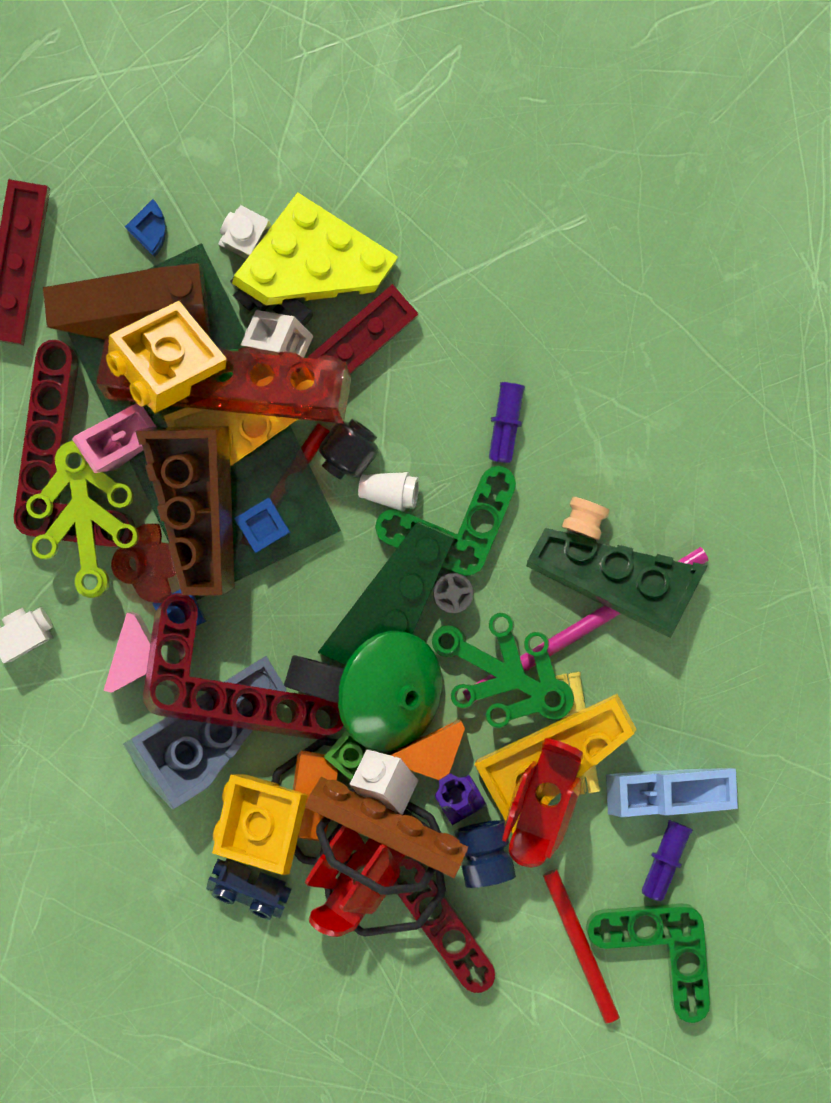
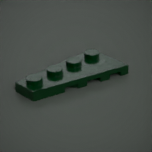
M417 521L330 637L325 641L318 653L346 665L359 646L377 634L387 631H403L413 634L455 536Z
M545 528L529 556L526 566L671 638L708 565L693 562V565L674 561L673 557L660 554L652 556L635 552L630 547L622 545L613 547L597 543L596 539Z

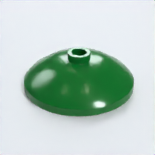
M387 631L377 634L359 646L344 668L340 680L338 703L342 723L355 741L376 751H395L410 745L425 732L435 717L442 695V673L434 651L421 638L403 631Z

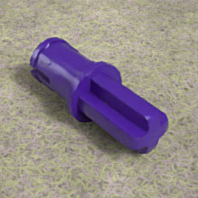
M500 382L496 416L491 417L494 427L489 459L499 463H510L514 451L517 427H522L519 416L525 386L516 383Z
M668 820V825L657 853L652 852L651 854L654 860L642 887V894L656 901L664 899L676 868L682 867L679 861L693 829Z

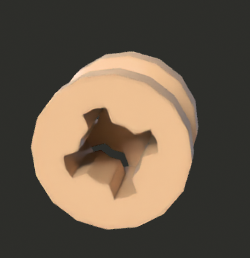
M572 497L570 502L572 511L570 516L564 519L562 527L577 534L599 540L602 533L599 528L603 519L608 517L610 510L596 503Z

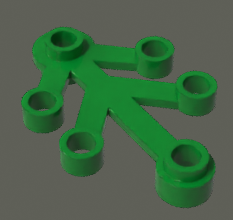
M506 613L494 614L489 620V629L493 635L497 636L504 662L467 643L464 633L458 627L442 626L433 634L432 646L437 654L442 657L459 656L497 677L474 685L459 684L455 686L451 692V700L455 706L468 708L477 700L514 689H519L532 696L508 706L503 703L491 705L486 712V719L491 726L496 728L506 726L513 719L537 712L548 719H560L571 711L574 705V693L566 682L556 679L548 652L550 642L545 634L532 632L524 641L525 650L534 656L540 682L525 674L513 634L514 621ZM500 617L506 618L509 623L508 629L503 633H499L495 629V621ZM445 634H451L454 637V645L450 649H445L441 645V638ZM535 636L541 637L544 641V647L539 652H534L530 647V641ZM462 688H466L471 694V698L466 704L459 702L457 699V693ZM551 691L557 692L561 697V702L557 707L549 706L546 701V696ZM497 707L502 708L506 712V719L502 723H497L492 718V712Z

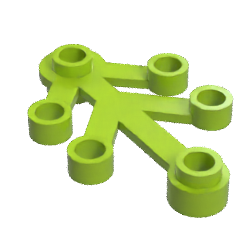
M69 441L63 444L56 453L55 465L57 472L40 494H35L28 499L26 508L29 515L34 518H47L53 511V502L69 483L72 500L48 531L33 540L32 551L36 557L41 559L54 557L59 549L58 544L75 524L81 570L78 571L75 577V587L82 596L97 598L106 593L109 588L110 579L107 572L103 568L98 567L92 521L111 534L115 544L121 548L135 546L139 540V533L133 525L123 524L89 497L87 480L107 494L109 503L117 508L128 507L133 501L134 494L128 485L117 483L104 472L94 473L75 443ZM78 453L82 458V463L78 468L73 469L69 466L68 459L70 455ZM119 488H124L127 491L128 497L124 503L119 504L114 500V492ZM38 499H43L47 505L45 512L42 514H37L33 509V504ZM124 528L130 529L133 533V539L128 544L122 543L119 539V533ZM44 539H48L52 544L50 553L46 555L42 554L38 548L39 543ZM88 574L95 575L98 580L97 586L92 590L87 589L84 585V579Z

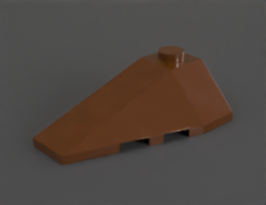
M199 263L152 268L43 287L46 323L49 329L109 340L110 334L180 301L211 339L204 270Z

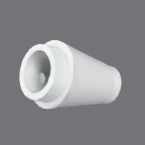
M409 472L361 475L358 488L359 498H364L403 512L406 508L415 509L419 493L418 477H411Z

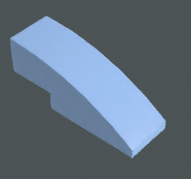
M734 768L606 774L609 815L631 817L660 814L666 816L738 809L736 769Z

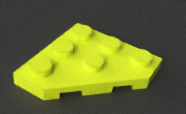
M297 192L234 275L232 284L265 305L282 304L285 299L302 297L305 298V301L337 297L338 293L359 291V294L375 293L395 265L398 256Z

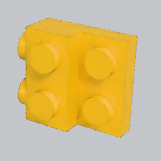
M180 301L110 334L108 354L106 355V361L112 373L117 377L124 374L131 383L130 392L135 402L141 407L148 404L154 413L190 396L192 385L225 369L227 358Z
M230 774L229 781L226 783L222 793L224 804L221 817L213 831L214 847L212 853L281 875L290 874L308 794L280 787L278 783L250 775Z

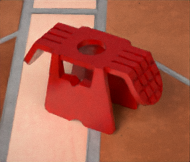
M545 738L538 762L533 761L528 766L514 789L502 841H507L519 817L509 843V854L521 866L529 868L538 867L547 858L550 859L561 845L569 828L581 792V779L576 776L583 759V752L571 745ZM542 783L556 785L561 792V800L551 806L541 803L536 794L537 787Z
M342 825L329 843L335 859L341 863L346 862L353 850H355L356 852L346 866L355 871L365 866L361 874L384 887L393 886L400 876L401 870L398 865L404 858V854L371 838L365 844L358 832ZM323 854L306 878L305 884L310 887L334 889L324 905L311 911L309 923L322 934L340 937L354 931L365 914L374 913L386 895L375 892L343 873L336 879V875L340 871L332 868L328 864L325 854Z

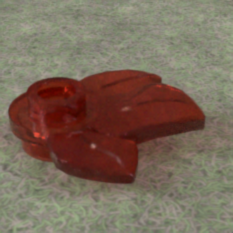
M157 523L143 524L136 528L139 533L137 544L131 548L120 547L114 553L111 560V569L120 581L132 584L140 598L149 602L163 603L168 596L172 595L168 578L176 576L168 543L161 542L162 531L160 525ZM132 533L131 539L129 540L128 543H130V542L132 541V539H133V533ZM131 557L136 561V570H133L129 565Z

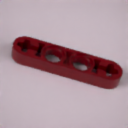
M404 856L398 865L399 868L404 865L408 870L413 867L417 869V872L414 874L416 883L421 881L427 871L421 862L408 856ZM432 878L428 883L430 888L420 891L413 901L407 895H411L414 892L397 894L416 921L421 915L419 911L420 902L427 897H434L438 892L437 884ZM396 880L393 886L405 885L409 883L407 881H404L400 884ZM444 896L441 901V913L436 918L428 919L421 928L460 983L468 991L473 993L487 991L495 980L493 963ZM458 930L465 936L464 946L458 951L447 950L442 943V938L446 932ZM472 948L477 952L470 955L475 966L478 968L482 966L487 967L484 971L485 980L479 982L476 978L471 981L467 979L470 975V969L464 960L459 966L454 962L464 958Z

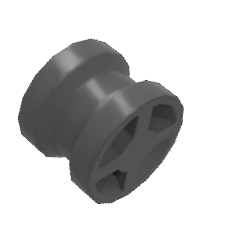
M457 573L447 574L436 582L433 589V597L436 604L443 611L459 613L471 604L473 587L465 576Z

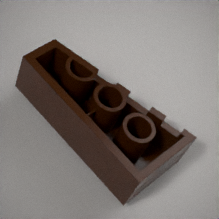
M229 426L148 427L135 431L139 445H142L147 461L145 467L149 481L153 482L159 503L157 509L161 522L164 521L169 538L168 547L182 595H224L235 588Z

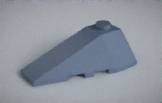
M267 656L224 681L286 692L287 690ZM206 692L196 699L201 709L206 711L213 709L214 702L209 693ZM243 697L238 698L236 702L238 712L242 716L251 717L253 713L251 702ZM166 717L123 745L143 778L173 810L208 788L253 730Z

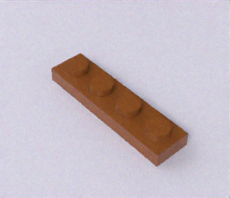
M321 777L310 793L305 805L306 808L452 878H455L468 850V846L460 843L453 835L436 832L424 826L417 818L386 808L381 801L370 797L365 798L350 791L345 784L336 780H327Z

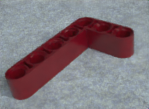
M48 340L42 343L36 353L16 494L14 524L22 534L32 537L45 534L68 505L60 503V494L53 502L51 515L44 518L43 525L36 530L29 527L27 523V501L31 496L40 494L42 491L34 487L32 483L33 474L36 470L45 468L51 480L57 472L55 465L56 453L63 444L68 442L79 362L76 352L59 340ZM56 350H64L66 353L65 365L58 370H52L48 362L50 355ZM57 389L61 394L60 404L55 409L47 410L43 404L44 395L49 390ZM51 428L55 433L54 445L47 450H42L38 445V436L43 430ZM43 499L36 500L33 504V509L38 507L44 513L47 508L46 502ZM106 510L114 517L119 518L123 524H130L135 527L132 518L127 514ZM92 521L95 545L119 547L107 536L106 531ZM125 528L120 541L128 544L133 539V533L130 529ZM68 532L62 541L77 542V535H72Z
M175 593L168 596L157 608L154 615L143 692V702L151 713L158 716L309 739H324L339 732L344 726L340 717L338 703L310 695L190 677L198 616L196 603L188 595ZM169 606L179 607L185 615L184 623H173L167 616V608ZM170 645L178 651L179 662L177 664L167 663L161 655L162 646ZM158 685L168 686L174 694L172 704L166 705L157 699L155 690ZM199 691L207 692L212 696L214 706L211 711L203 710L198 706L196 695ZM243 697L251 702L253 706L251 717L242 716L238 712L236 707L238 698ZM278 704H285L290 708L292 712L290 723L282 722L276 714ZM317 710H323L329 715L331 723L328 729L321 728L317 724L315 718Z

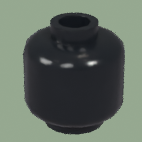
M353 418L349 423L342 420L338 421L319 446V452L325 459L322 467L340 480L345 474L352 478H359L378 453V446L374 442L377 436Z

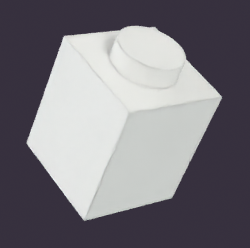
M367 749L350 782V786L357 794L365 798H375L381 801L386 808L403 815L419 780L401 758Z

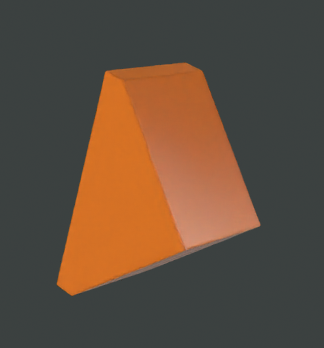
M460 718L415 740L404 748L390 752L389 755L401 758L411 771L440 780L450 773L465 730L464 724Z

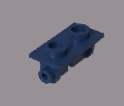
M229 858L226 861L217 859L212 874L219 877L216 879L210 876L206 889L213 891L212 896L215 899L227 904H234L237 901L250 906L249 911L263 919L270 920L272 916L280 919L285 906L277 903L280 901L286 904L292 888L285 886V881L260 872L255 885L248 883L253 868Z

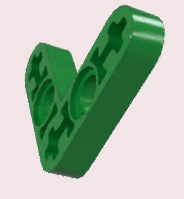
M494 466L486 470L480 478L458 534L396 509L386 510L380 514L376 520V534L381 541L397 548L406 536L395 534L393 539L386 537L387 529L382 527L384 520L391 521L394 516H398L401 518L400 525L411 530L412 522L420 521L455 536L454 539L457 540V543L453 546L454 549L465 551L468 546L475 549L473 556L478 558L476 566L469 564L467 569H462L459 567L461 560L449 555V563L444 562L442 565L443 568L460 575H474L481 570L487 559L516 487L515 477L509 469L502 466ZM498 473L505 476L504 483L509 485L507 492L501 490L494 501L502 503L500 511L490 504L477 502L480 494L486 499L488 498L492 486L486 483L487 478H495ZM481 509L489 511L494 519L491 530L484 533L477 532L471 526V516L474 512Z
M679 903L602 909L590 915L587 920L586 931L592 943L599 948L612 949L667 944L671 1002L674 1011L681 1020L688 1023L699 1022L707 1016L710 1009L705 931L703 918L695 907ZM667 913L666 920L668 922H675L681 920L682 913H687L691 920H695V924L689 925L688 932L682 933L678 926H666L669 935H663L664 925L660 914ZM643 915L651 916L656 923L654 932L646 937L637 935L633 929L635 920ZM627 916L626 929L629 938H623L621 930L610 931L608 934L609 938L602 939L599 932H594V928L601 926L602 919H607L611 926H622L620 917ZM691 952L698 957V967L692 973H682L677 969V959L681 954ZM700 980L701 982L700 985L692 983ZM678 981L692 983L693 995L697 1000H701V1004L694 1006V1012L689 1013L685 1006L680 1005V1002L687 1001V988L684 984L678 986Z

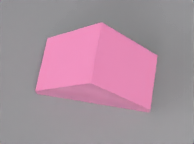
M136 403L75 435L72 440L94 473L113 471L143 451L135 431L156 427L144 407Z
M126 613L104 691L115 692L146 675L152 635L138 613Z

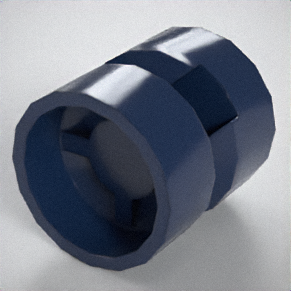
M504 820L485 821L454 830L455 837L460 843L468 846L465 854L466 860L461 864L466 888L487 887L507 882L516 877L513 859L508 852L504 851V848L509 844L508 839L506 842L502 841L505 829Z

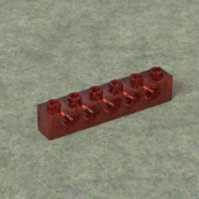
M106 338L96 384L106 399L135 402L130 392L131 383L124 374L119 377L115 376L107 364L106 355L108 354L109 338ZM217 346L227 358L225 369L192 385L190 396L171 405L344 424L352 378L346 362H342L333 356H320L318 359L302 358L300 355L292 352H279L278 355L262 354L260 351L252 348H240L238 351L222 350ZM223 373H233L229 380L217 382V379ZM265 376L274 377L268 385H256ZM305 380L314 381L313 385L306 390L296 389Z

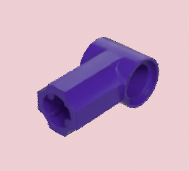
M448 774L439 780L440 786L435 797L452 826L487 806L470 775L460 778L453 774Z

